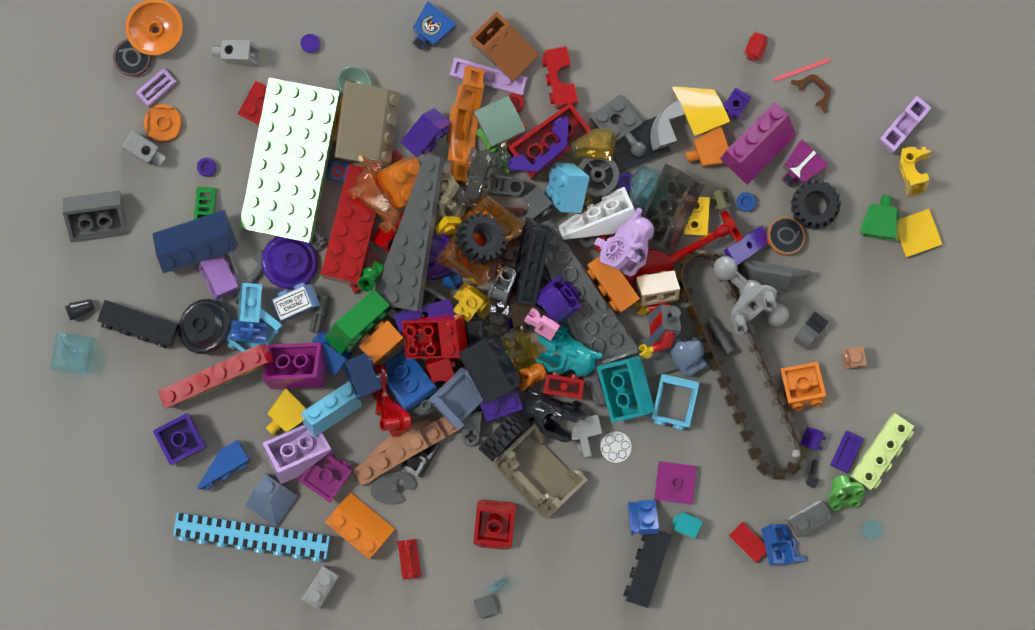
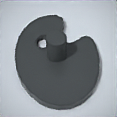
M389 472L381 475L373 482L371 494L378 502L398 504L404 501L400 491L402 489L413 490L416 487V483L413 477L407 473ZM402 479L404 483L398 485L397 480Z

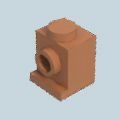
M863 346L842 350L845 369L867 365Z

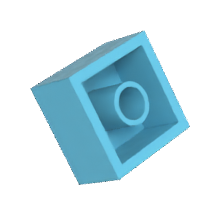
M553 162L549 172L550 179L545 195L560 212L581 213L589 176L574 163Z

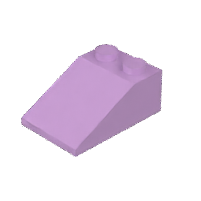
M305 425L262 443L265 456L280 484L298 477L331 452V448L323 433L314 437Z

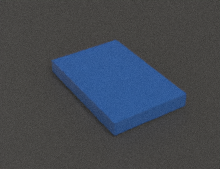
M405 350L384 364L387 369L386 385L406 412L438 390L416 359H406Z

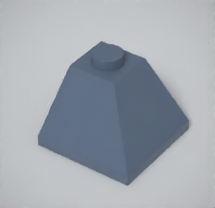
M264 474L245 506L277 527L298 498V495L283 484H280L270 475Z

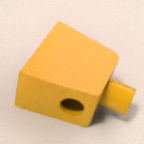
M285 389L267 413L273 420L265 428L273 436L281 428L285 432L291 431L303 423L301 412L307 408L288 389Z

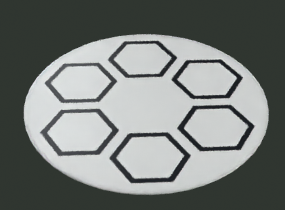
M617 431L605 435L600 445L604 458L614 463L627 459L632 448L630 439L624 433Z

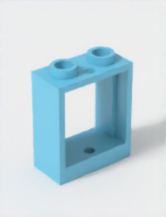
M661 374L654 403L655 411L652 412L651 420H655L654 424L666 426V423L672 424L674 429L682 431L685 428H689L700 382ZM664 383L692 390L685 422L657 416Z

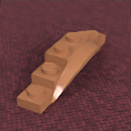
M445 417L428 419L412 424L408 432L400 433L396 437L390 436L370 453L365 462L354 468L353 471L363 486L459 430L454 428Z

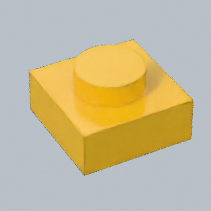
M445 216L434 228L437 234L451 235L456 232V228L462 221L460 217Z

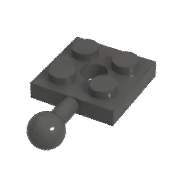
M621 94L590 115L592 122L612 147L625 138L631 145V152L634 156L641 157L645 154V144L637 142L631 134L643 126V122ZM613 117H620L622 121L619 124H613L611 119Z

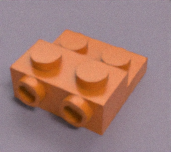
M818 362L780 368L788 409L793 408V411H800L804 409V406L812 405V407L816 408L826 402V392Z

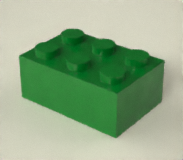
M373 289L335 322L324 339L340 355L345 350L351 351L356 346V342L369 334L372 328L374 329L382 322L381 320L387 315L385 311L390 305Z

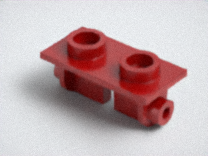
M417 539L397 541L402 579L422 577Z

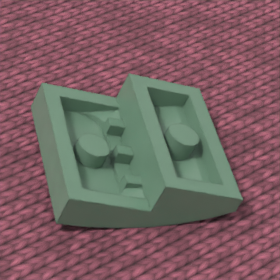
M509 96L474 111V115L483 129L484 136L491 148L526 133L524 125Z

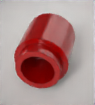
M757 32L750 36L744 54L747 55L746 59L753 62L762 60L768 44L767 36Z

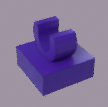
M807 427L800 445L816 451L817 449L822 450L819 444L821 439L826 441V437L823 436V432Z

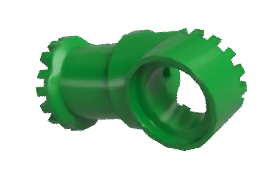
M374 261L373 268L363 269L362 277L359 278L357 283L360 290L362 289L363 292L373 290L375 282L379 281L384 264Z

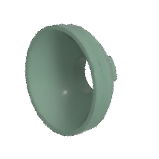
M356 66L344 68L339 73L336 82L337 89L342 92V96L345 81L371 86L370 76L366 71Z

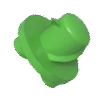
M846 475L837 476L833 479L832 491L827 496L828 504L833 511L847 507L856 508L861 504L860 501L865 496V489L862 484L851 482Z

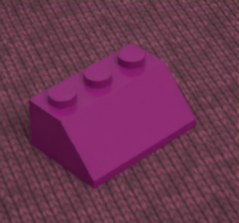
M321 342L273 344L267 346L274 362L264 366L262 380L270 389L320 388L325 386L327 368Z

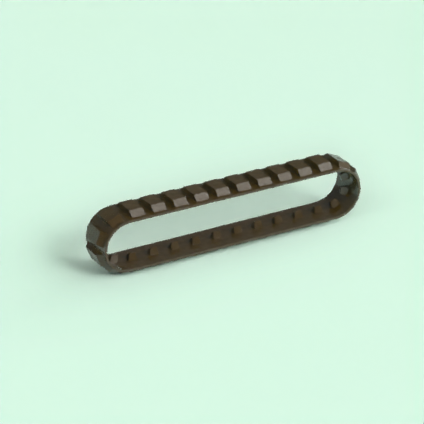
M696 250L693 256L687 254L679 262L682 268L675 272L677 281L681 286L679 294L682 301L687 300L689 306L686 308L689 318H694L696 321L693 327L698 337L702 335L705 354L709 353L712 360L709 361L712 371H717L719 378L716 379L719 388L726 391L727 395L724 396L725 402L728 407H733L735 413L731 414L735 425L740 424L742 431L739 432L743 443L748 442L750 449L747 450L750 460H755L758 464L756 469L763 476L771 475L772 480H784L786 474L794 476L802 468L799 463L801 459H805V447L800 446L799 440H802L799 430L793 429L791 423L794 422L791 412H786L783 406L787 404L783 393L778 394L776 387L779 386L775 375L771 376L768 371L771 368L768 358L763 359L761 352L764 350L760 340L755 341L753 336L756 333L752 322H747V331H744L742 335L747 334L751 346L748 349L750 353L755 352L759 362L756 365L757 370H762L767 381L764 382L765 388L770 387L774 396L771 402L773 406H778L782 415L779 421L781 424H786L790 433L786 437L788 441H793L796 449L792 450V456L796 457L794 463L790 461L786 465L789 470L782 473L781 467H775V472H771L768 470L771 465L767 461L765 463L761 462L759 455L762 451L760 448H755L751 439L754 436L753 430L748 431L743 420L747 416L745 412L740 413L736 404L739 398L737 394L732 395L728 386L731 379L724 376L720 367L724 363L722 359L717 360L713 351L716 344L714 341H709L705 332L709 329L707 323H701L698 313L701 311L700 307L694 306L690 297L693 291L691 288L687 289L684 280L688 279V273H683L685 266L690 269L694 265L691 260L698 258L699 263H705V259L711 261L709 265L713 268L715 261L720 256L717 253L714 256L708 254V250ZM719 279L727 287L728 293L725 294L727 300L732 299L735 306L740 297L737 287H732L730 280Z

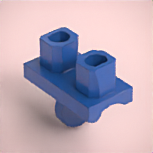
M232 321L230 341L265 344L267 324Z

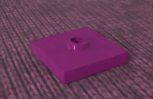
M658 461L654 500L693 504L697 466Z

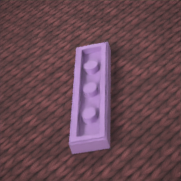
M454 57L450 77L463 80L465 66L484 69V86L523 96L528 77L520 75L512 82L499 69Z

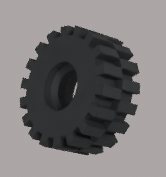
M475 213L461 222L456 228L457 231L454 236L458 238L454 240V243L459 245L456 248L457 251H462L460 256L468 258L467 262L471 263L474 261V265L480 263L484 265L498 257L502 253L501 251L505 249V245H503L506 242V238H503L505 231L500 230L502 225L501 223H495L497 220L495 217L490 219L489 214L483 216V213H478L477 215ZM475 233L483 237L484 246H480L475 241Z
M510 414L479 447V450L493 462L521 433L525 426Z

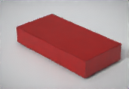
M743 522L728 535L755 563L767 553L765 544Z

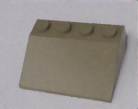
M345 81L335 157L372 168H386L390 166L400 93L385 88ZM359 155H360V156L362 157V159L364 160V161H362V162H360V163L358 162V156H359Z

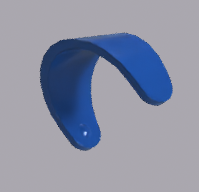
M460 257L454 271L444 278L442 286L454 290L459 289L462 281V262Z

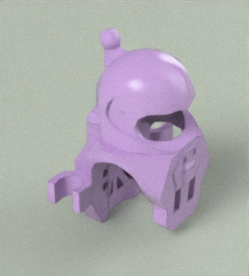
M637 208L634 217L630 218L624 226L618 228L614 237L608 238L607 241L597 238L594 245L599 246V249H601V263L617 270L620 269L621 273L628 276L636 274L637 270L646 264L648 240L654 234L652 223L648 219L641 217V208Z

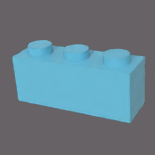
M347 382L302 411L303 424L316 437L362 407L361 400H357L351 384Z

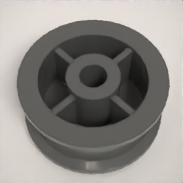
M592 154L582 160L579 168L589 176L586 195L601 198L613 192L619 180V170L614 160L604 154ZM599 173L601 177L596 178L594 174Z

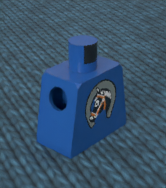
M427 2L413 26V31L418 36L412 44L419 50L427 42L435 47L454 31L457 25L434 5Z

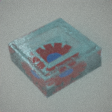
M502 576L488 586L487 589L493 594L506 584L507 581Z

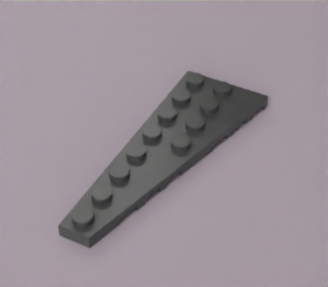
M424 156L375 289L391 307L420 312L422 310L445 158Z
M551 219L539 223L542 228L552 231L545 259L551 279L562 277L561 281H568L576 289L580 297L578 304L581 303V308L567 318L573 337L576 341L583 343L585 347L596 353L600 352L603 355L601 359L595 358V367L639 352L638 345L569 245L563 240Z

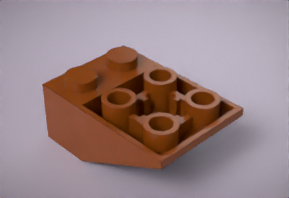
M497 11L470 37L472 45L512 82L540 56Z

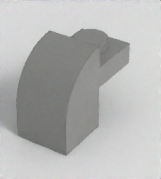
M598 415L586 417L584 421H578L572 430V441L580 440V443H577L579 455L583 454L584 458L592 456L587 437L602 434Z

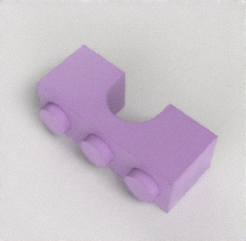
M916 96L880 137L877 143L892 154L928 113L931 107Z

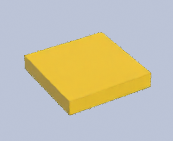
M930 209L899 219V241L905 258L942 245Z

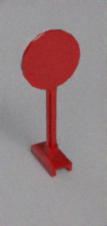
M725 210L720 213L724 224L717 227V230L670 256H667L665 252L658 249L648 248L646 264L640 267L636 274L632 276L624 274L633 290L637 293V277L644 274H656L662 271H674L673 263L720 237L723 238L730 234L736 243L743 240L728 211Z

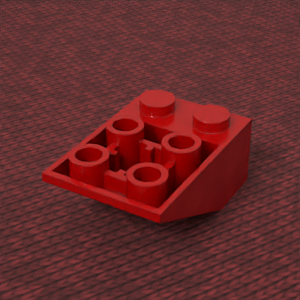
M464 314L440 315L402 321L406 359L460 358L458 353L468 347Z

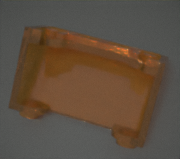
M488 195L478 199L463 219L464 221L475 213L476 215L483 213V216L489 214L490 219L495 217L497 219L495 223H501L502 227L500 230L505 231L503 238H506V242L503 245H506L513 237L517 238L523 230L521 226L524 223ZM475 233V241L480 246H484L483 237ZM453 234L436 261L478 286L485 285L491 278L489 269L497 257L484 265H481V263L474 265V261L471 263L467 262V257L462 258L460 256L462 251H457L456 248L459 245L455 244L454 240L458 237Z

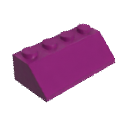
M774 102L725 151L720 160L748 185L796 136L789 115Z

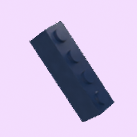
M225 210L153 233L156 256L163 274L235 251L238 246Z

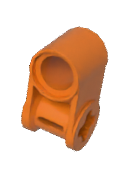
M536 363L530 367L518 370L517 373L522 381V384L518 387L522 391L543 380L546 377L544 366L541 363Z

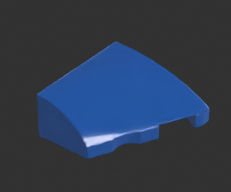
M770 524L761 529L770 566L790 565L807 561L806 556L801 557L795 546L798 544L791 537L790 531L785 524Z

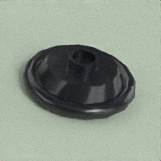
M200 299L189 305L179 321L178 331L181 343L188 351L196 354H209L217 350L225 342L230 331V318L227 309L220 302L213 299Z

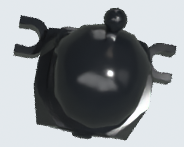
M527 387L526 392L530 396L523 405L524 418L529 423L536 420L539 431L546 437L565 443L571 441V434L564 431L558 424V421L561 418L577 423L579 420L584 421L587 414L579 409L583 403L577 400L572 403L561 402L543 396L532 390L531 387Z

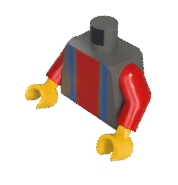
M667 302L648 306H641L640 303H636L634 306L641 308L638 312H635L636 314L645 316L648 311L650 312L648 318L651 347L645 344L638 347L642 351L639 355L648 359L652 356L653 352L657 353L669 349L673 345L681 331V311L677 306H672Z

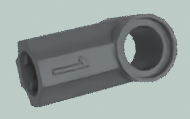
M594 367L589 375L583 377V380H585V385L590 390L595 406L606 403L597 367Z

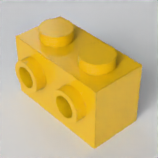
M686 196L685 201H682L681 212H685L684 220L680 222V231H683V236L704 237L708 234L710 197Z

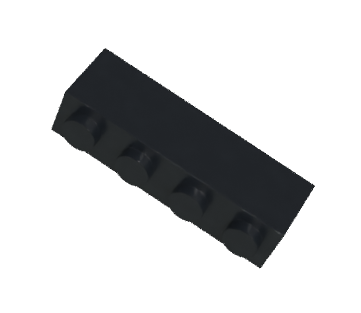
M104 300L97 322L102 323L101 327L112 331L114 327L120 329V334L130 337L132 333L138 335V340L148 343L150 339L156 341V346L165 349L167 345L173 346L179 329V325L108 300Z
M659 530V534L642 535L641 541H644L642 549L638 548L635 556L638 562L636 567L632 566L629 575L632 578L630 586L626 585L623 594L626 597L625 601L646 608L649 607L672 534Z

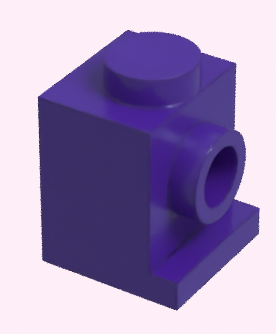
M736 87L723 107L728 118H736L738 120L751 97ZM734 101L739 102V107H734L732 103Z

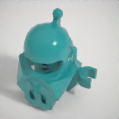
M563 324L560 330L556 331L551 341L539 335L538 341L545 347H548L546 352L539 354L536 362L541 363L549 372L562 374L566 370L572 369L575 371L576 377H584L593 371L595 358L601 359L603 357L602 353H596L585 347L583 343L574 340L567 333L570 326Z

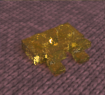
M522 331L515 334L516 340L521 346L518 349H515L514 340L508 341V338L501 339V343L516 371L536 364V358L538 357L536 344L530 342V334H524Z

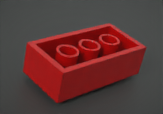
M571 102L508 147L513 157L515 155L519 157L523 154L534 165L533 160L540 154L544 156L549 152L548 147L555 141L557 143L560 142L551 132L552 124L560 117L563 119L567 116L569 119L566 150L538 174L525 173L530 181L551 167L553 162H558L593 136V132Z

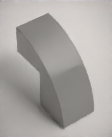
M680 100L669 105L655 118L650 136L653 151L670 146L677 141L670 122L678 120L685 115Z

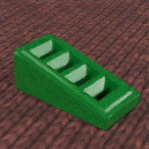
M197 187L194 219L199 218V215L215 213L216 188ZM201 193H211V197L201 196ZM200 200L210 201V204H200ZM200 208H210V211H200Z

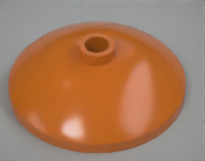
M145 0L137 4L128 14L125 31L130 44L137 51L149 56H159L168 53L179 43L183 33V22L179 12L170 3L164 0ZM159 28V32L153 33V29Z

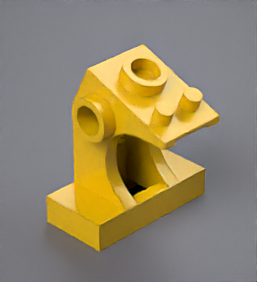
M916 147L902 148L899 169L906 186L907 197L926 192L929 183L928 174H920L915 169L917 162L929 158L931 151L926 150V147H921V150H918Z
M466 282L454 296L459 303L453 311L457 314H464V319L467 322L471 320L475 313L485 320L495 307V304L486 295Z

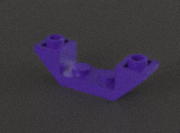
M567 116L563 119L561 117L552 124L551 132L560 141L559 143L555 141L548 147L549 152L544 156L540 154L533 160L534 165L523 154L519 157L515 155L508 162L510 164L508 170L510 172L538 174L566 150L569 122Z

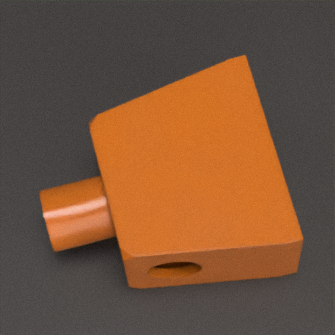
M717 127L693 141L694 149L685 152L687 162L690 163L698 160L701 168L724 165L725 163L720 160V157L729 147L722 127Z

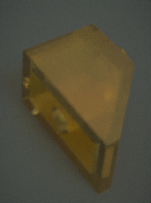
M593 129L571 144L574 157L611 160L616 144L614 131L609 129Z

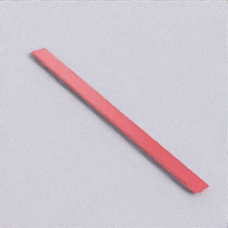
M826 58L824 60L815 62L805 67L777 76L774 78V81L776 82L784 78L793 76L795 74L801 73L803 71L820 66L822 64L831 62L830 58Z

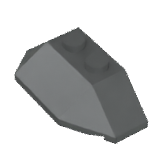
M746 259L737 265V271L746 280H756L761 285L772 286L776 289L777 294H782V291L786 292L810 275L809 270Z

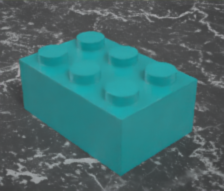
M640 355L597 366L611 423L644 416L655 411Z

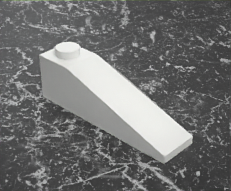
M625 187L601 197L602 201L596 205L590 204L587 206L588 210L584 213L575 214L560 224L558 228L563 240L615 234L620 226H624L636 214Z

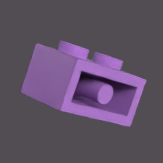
M223 255L201 261L198 266L215 301L235 293L239 285L237 277L234 274L232 275L229 269L228 259L224 258Z

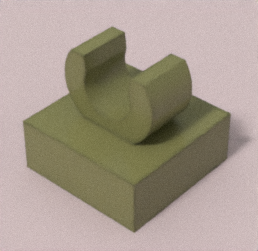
M728 188L714 191V195L710 196V200L716 199L717 205L712 207L713 210L728 209L734 206Z

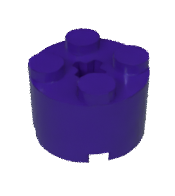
M556 277L539 290L536 300L537 304L547 312V317L554 322L564 321L581 308V303L578 304V299H580L578 292L568 281H561L562 277Z

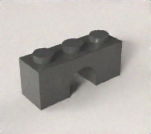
M538 186L523 197L524 202L529 207L528 213L520 218L514 217L507 210L497 218L495 223H501L502 227L500 230L505 231L503 237L506 238L508 243L511 241L515 242L522 236L526 217L532 218L537 222L540 217L545 218L552 212V202Z

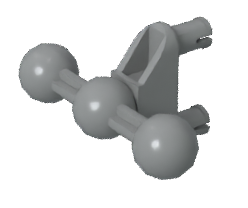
M722 256L715 261L713 272L720 280H730L740 289L739 300L733 307L730 315L737 334L746 332V323L762 310L765 311V319L770 325L780 327L786 324L789 319V310L785 305L776 303L777 291L775 288L769 285H761L756 280H746L737 271L738 267L735 260L729 256Z

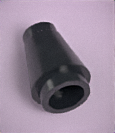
M91 299L71 302L65 306L70 321L74 319L76 321L92 310H95Z

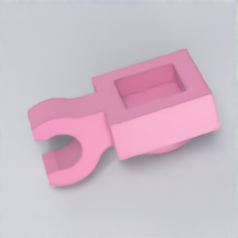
M532 308L529 314L533 317L527 315L524 321L536 327L534 331L551 341L560 325L544 315L541 318L539 312Z

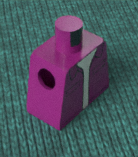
M802 139L783 165L787 173L781 180L788 187L796 180L800 184H804L822 171L828 163Z

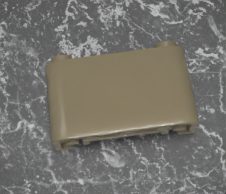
M534 424L495 461V467L542 517L549 518L588 479L581 470L573 468L569 471L543 444L545 435Z

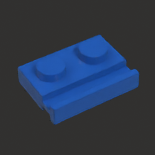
M643 500L636 501V503H630L629 501L628 514L631 536L634 533H639L640 535L659 534L656 501Z

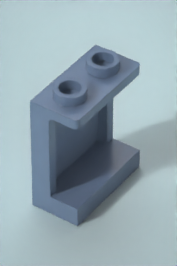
M460 368L429 401L454 428L460 430L464 426L462 421L483 399L468 371Z

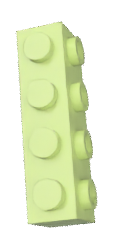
M893 413L850 475V478L862 484L868 490L876 489L882 480L880 479L882 473H887L891 468L892 463L890 461L894 456L898 457L903 450V447H901L905 440L908 441L913 435L912 429L914 426L896 413Z

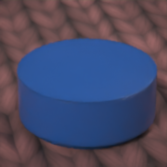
M742 193L737 198L736 205L740 211L749 212L755 207L756 199L751 193Z

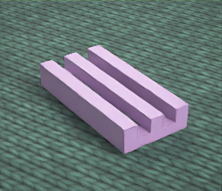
M163 68L135 93L150 107L170 90L177 81ZM164 74L166 75V77L162 81H160L154 88H152L146 95H142V93L145 92L151 85H153L159 78H161ZM168 80L171 81L163 89H161L155 96H153L149 101L147 100Z

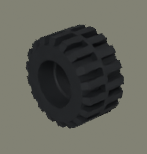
M823 180L805 182L796 190L791 200V212L794 214V219H797L798 223L804 225L807 229L813 228V230H817L818 228H825L836 219L840 212L841 201H839V193H836L834 186L831 187L830 183L822 182ZM818 194L824 198L827 207L823 214L812 215L807 211L805 200L809 195Z

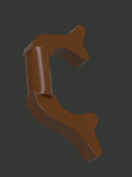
M815 74L808 75L801 80H791V84L797 86L799 91L803 90L807 82H814L824 92L823 99L816 102L815 105L821 107L823 113H827L826 104L831 94L829 85Z

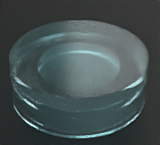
M874 520L866 521L861 529L863 536L867 539H876L882 532L881 525Z

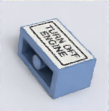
M300 283L294 286V290L290 292L288 290L278 293L277 298L272 299L280 321L289 320L321 306L312 284L305 285V283Z

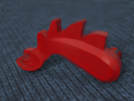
M379 363L378 366L372 367L382 380V388L373 396V399L377 400L375 414L381 417L379 421L381 431L389 430L390 435L396 437L400 433L410 430L412 419L403 408L389 397L386 391L387 369L385 365Z

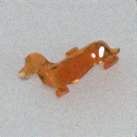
M359 155L358 162L364 170L357 176L355 188L353 187L347 192L353 199L360 196L361 201L367 207L381 216L384 222L379 223L377 226L384 233L389 232L391 229L397 232L396 225L400 221V213L390 201L391 195L386 190L381 191L375 183V178L380 172L381 165L374 158L367 159Z

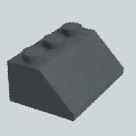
M120 190L63 198L62 212L71 242L125 235L128 233L125 208Z

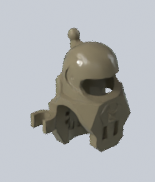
M450 173L442 176L434 227L445 216L463 217L466 208L472 200L465 191L459 192L456 195L460 186Z

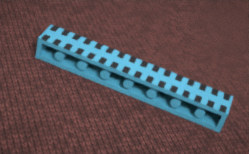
M180 512L176 514L173 536H178L177 540L189 542V538L197 539L196 543L208 545V541L216 542V546L226 548L227 544L235 545V549L246 550L247 547L254 548V552L265 553L266 550L273 551V555L284 556L285 553L292 554V558L303 559L304 556L311 557V561L316 562L328 559L331 536Z

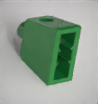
M882 195L880 205H869L860 228V234L863 237L898 242L899 210L891 207L893 197Z

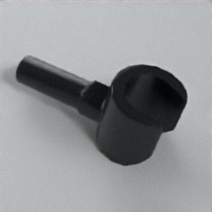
M813 460L810 475L806 479V484L812 488H815L819 482V479L814 477L818 463L817 460Z

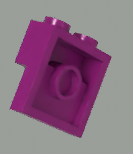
M332 451L307 469L298 480L329 503H331L353 472L350 469L352 465L343 459L341 462L335 459L336 454Z

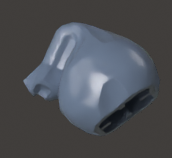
M694 337L676 338L670 347L671 357L684 376L691 377L700 370L709 368L710 364L707 358L704 357L705 349L700 339Z

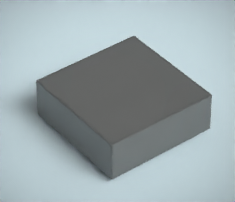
M492 594L474 600L479 618L498 613Z

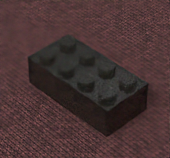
M665 163L641 216L648 219L654 227V234L648 240L649 242L663 249L675 251L706 184L705 181Z

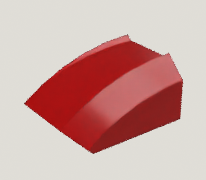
M486 499L477 501L473 544L481 548L501 550L512 548L516 505L509 501Z

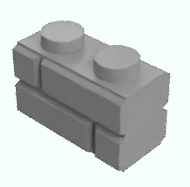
M322 566L302 600L316 609H320L340 575Z

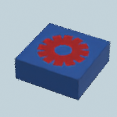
M331 160L327 179L344 183L349 164Z

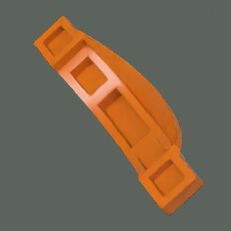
M465 66L463 83L458 86L456 104L451 105L449 119L451 124L448 127L449 132L446 142L450 143L447 161L451 162L450 174L454 177L455 181L469 183L470 170L473 167L476 141L475 132L478 126L474 111L481 107L484 90L485 70L472 66Z

